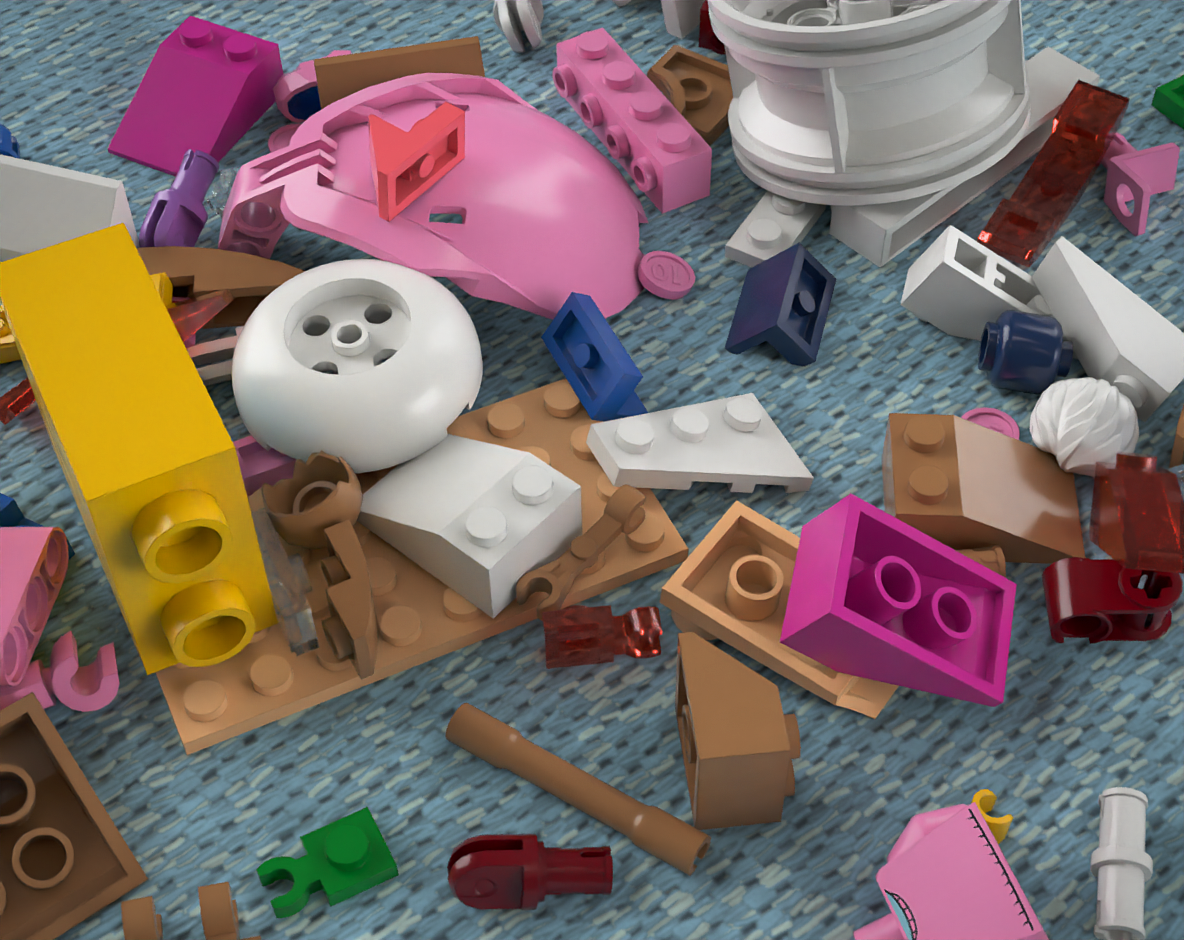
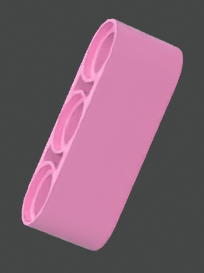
M0 527V686H16L20 684L65 580L69 561L68 543L63 530L59 527Z

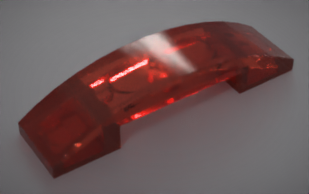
M1078 80L1054 117L1051 135L1009 200L1002 199L977 238V242L997 255L1030 267L1039 258L1085 192L1114 138L1128 108L1130 98Z

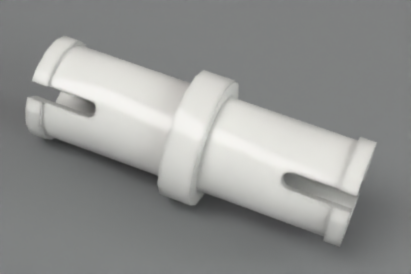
M1113 787L1105 789L1103 795H1099V848L1094 850L1091 855L1090 870L1093 876L1098 877L1094 935L1097 939L1145 940L1144 882L1150 880L1153 873L1152 858L1145 852L1148 799L1141 791L1126 787Z

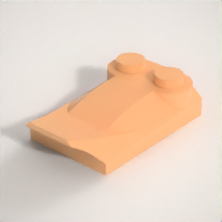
M736 500L662 587L660 603L671 609L673 621L682 632H694L705 640L719 638L833 705L844 707L876 719L899 687L898 685L837 672L780 643L800 537Z

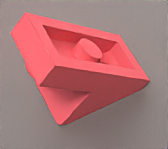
M445 101L425 119L418 120L408 132L374 114L368 116L370 162L379 217L390 222L465 158V111Z

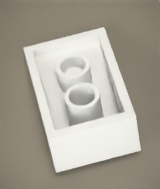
M448 434L443 441L427 452L397 465L365 492L357 521L494 619L517 597L516 586L524 574L557 560L570 548L573 539L582 535L581 486L529 452Z

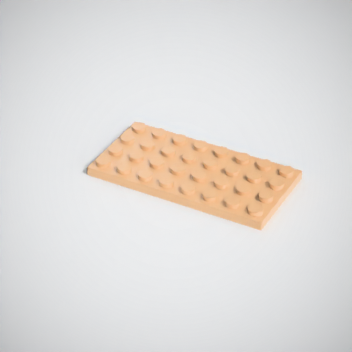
M566 378L460 415L446 428L447 434L529 452L580 485L582 535L603 516L609 499L620 488L612 485L586 443L591 424L603 421L590 418ZM396 466L378 471L355 473L361 485L362 495ZM259 488L247 498L278 624L254 633L245 648L233 657L218 664L205 667H191L178 663L155 673L185 752L189 755L538 619L537 607L550 594L541 591L535 592L529 596L523 605L517 603L516 597L493 619L357 521L353 528L358 536L367 564L378 633L374 674L360 679L348 655L341 659L335 657L322 627V620L331 617L325 590L329 586L320 564L321 560L329 557L327 546L322 549L309 550L303 546L289 545L268 523L262 490ZM635 488L645 495V502L640 506L645 510L643 523L631 534L626 535L622 532L598 555L597 562L592 567L585 568L573 580V584L561 609L684 562L688 558L689 548L651 488Z

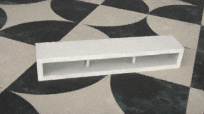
M1046 47L1031 59L1025 60L1029 78L1030 121L1024 136L1004 158L982 173L962 183L928 195L883 204L831 205L832 215L829 234L877 266L882 267L1089 115L1100 76L1056 50Z

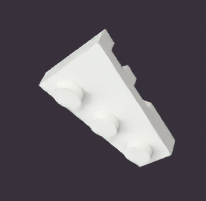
M753 393L591 424L586 440L587 445L614 487H621L627 484L634 488L689 490L694 481L727 483L730 492L753 493L756 484L784 485L786 493L809 491L814 479Z

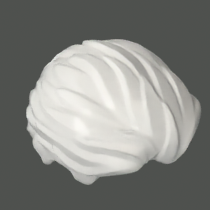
M1092 377L1071 378L1053 383L1043 391L1030 418L1032 441H1034L1039 449L1056 456L1059 467L1064 472L1092 476L1094 480H1100L1119 471L1132 456L1139 437L1137 413L1130 399L1126 395L1121 394L1118 387L1110 386L1108 381L1103 379L1096 380Z

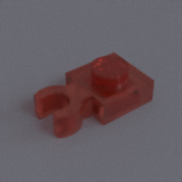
M573 605L562 610L542 612L546 669L614 662V655L621 654L640 659L661 655L659 635H662V626L658 607H638L621 616H612L611 605L597 607Z

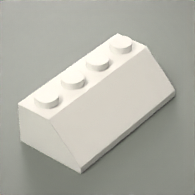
M0 154V262L123 222L136 248L140 247L122 181Z

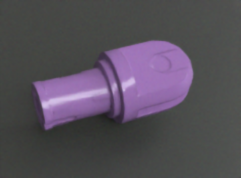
M192 150L185 152L179 171L170 189L158 191L153 197L151 206L140 229V247L195 246L208 219L203 202L210 184H212L220 165L217 160L199 150H196L195 153Z

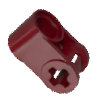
M1073 557L1053 562L1042 573L1051 638L1056 643H1064V638H1089L1090 643L1096 644L1101 641H1150L1162 637L1171 626L1172 613L1170 609L1176 605L1182 594L1183 581L1179 572L1170 563L1153 557L1092 560L1089 558ZM1147 575L1143 589L1138 588L1141 577ZM1153 613L1150 625L1144 627L1147 614Z

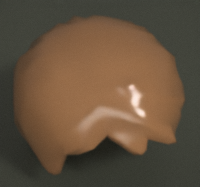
M322 450L319 453H312L306 463L302 459H298L294 465L292 478L281 479L273 486L264 483L261 487L268 523L289 545L303 546L309 550L322 549L327 546L324 529L348 519L352 526H354L359 517L363 501L360 482L351 466L342 457L336 458Z

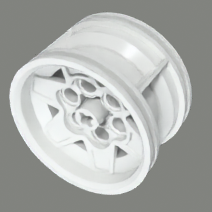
M707 0L712 29L718 39L724 44L733 93V99L729 106L728 123L736 162L751 181L774 194L807 203L839 206L883 204L928 195L962 183L995 165L1018 144L1029 125L1031 116L1029 78L1024 57L1021 0Z

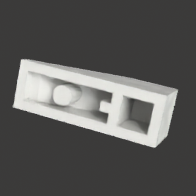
M952 225L909 267L900 304L910 310L918 319L931 323L948 335L981 341L986 323H995L998 317L1007 310L1054 317L1031 275ZM1063 333V340L1068 341ZM1073 351L1072 358L1078 359L1075 352Z
M1061 236L1041 262L1032 279L1053 316L1061 324L1065 337L1068 341L1073 342V351L1088 377L1096 380L1103 379L1108 381L1110 386L1118 387L1120 393L1126 395L1132 402L1137 418L1146 422L1184 379V333Z

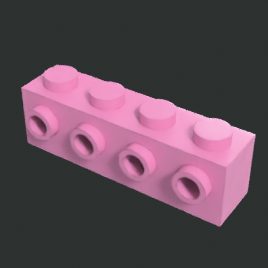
M603 27L582 33L577 37L556 44L557 67L553 69V80L558 93L567 100L581 117L584 124L594 132L608 149L610 155L621 164L635 181L637 187L648 196L662 214L710 195L712 148Z

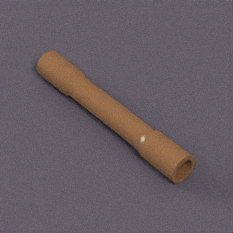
M469 703L462 704L450 719L446 729V739L496 768L511 771L630 838L637 847L685 874L691 876L697 865L693 864L695 858L702 859L708 851L711 836L656 806L643 804L525 739L518 730Z

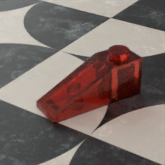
M1117 452L1115 463L1096 462L1089 525L1090 540L1124 568L1184 573V501L1177 475L1165 468L1156 467L1157 456Z

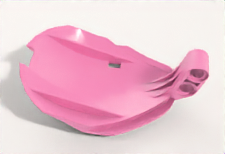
M422 73L367 87L328 105L310 116L298 127L287 147L242 165L237 172L223 211L217 249L248 253L270 259L279 238L288 225L291 224L296 228L350 245L377 259L400 264L431 277H445L470 296L504 303L552 320L571 292L589 295L606 319L623 311L645 288L638 279V267L644 257V254L639 250V223H648L640 199L618 168L577 132L549 115L538 111L499 80L454 73ZM445 101L465 111V158L390 222L379 217L370 162L368 116L374 114L408 132L418 120L425 119ZM430 214H459L462 217V224L429 222Z

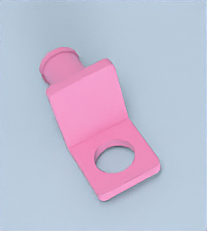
M1113 132V139L1109 134L1104 135L1097 142L1093 151L1094 159L1108 170L1104 202L1120 223L1134 236L1142 235L1146 230L1150 196L1174 189L1180 148L1171 142L1138 151L1122 134ZM1134 200L1133 214L1128 210L1125 202Z

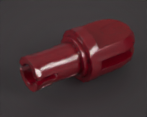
M535 833L486 834L468 838L453 849L447 864L448 883L453 896L466 906L476 909L536 910L538 902H543L545 895H610L612 892L613 860L610 846L583 848L545 847L543 841L537 840Z

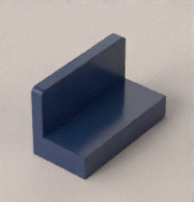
M800 243L750 268L745 277L725 349L732 354L738 355L767 341L792 365L805 367L816 362L836 278Z

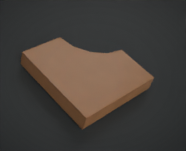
M674 44L647 71V77L662 91L670 103L706 143L711 146L729 127L728 112L733 99L728 65Z

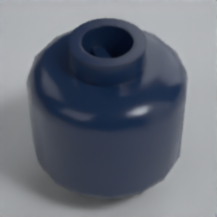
M1007 310L998 317L995 323L987 322L984 327L979 346L978 369L986 371L988 380L993 387L1039 395L1054 383L1057 376L1065 378L1068 375L1073 357V342L1063 340L1062 326L1054 317Z

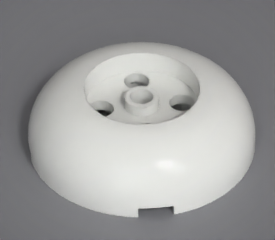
M350 259L324 264L296 275L272 291L257 306L245 323L235 347L232 363V387L236 405L244 425L253 438L267 451L274 448L287 456L295 458L296 461L302 459L306 463L312 453H319L322 450L328 455L345 459L354 473H365L407 462L443 441L448 436L446 428L461 414L464 408L470 410L473 406L481 385L483 361L479 338L468 312L457 297L443 284L429 275L389 261ZM330 370L333 371V374L322 373Z

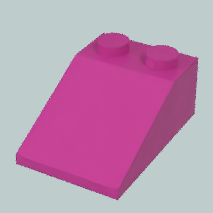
M189 16L159 45L108 147V153L175 177L187 150H192L194 153L196 150L205 152L219 162L276 102L273 87L283 75L278 44Z
M849 494L802 526L780 643L840 673L995 707L1002 704L1004 700L1017 584L859 497Z

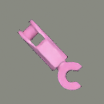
M72 631L64 634L52 648L50 667L45 668L39 659L30 662L20 684L16 686H0V711L32 692L44 710L56 705V697L70 709L82 712L96 711L109 705L117 695L120 684L114 642L100 647L97 652V658L93 663L88 666L79 667L76 639Z

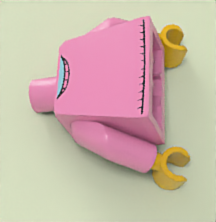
M988 789L979 790L975 793L969 805L958 804L916 814L910 819L888 854L887 864L880 868L875 875L891 913L853 931L855 940H1049L998 845L1006 837L1013 820L1012 815L1007 814L1003 817L995 818L985 814L993 809L997 799L992 791Z

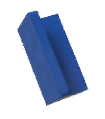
M571 292L541 338L590 418L605 422L648 413L634 391L643 378L642 374L591 296Z

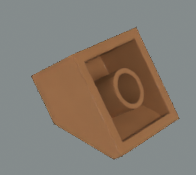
M678 633L675 712L694 827L698 830L781 822L784 797L794 796L795 794L792 759L800 758L801 753L799 727L795 714L783 715L778 686L696 633Z

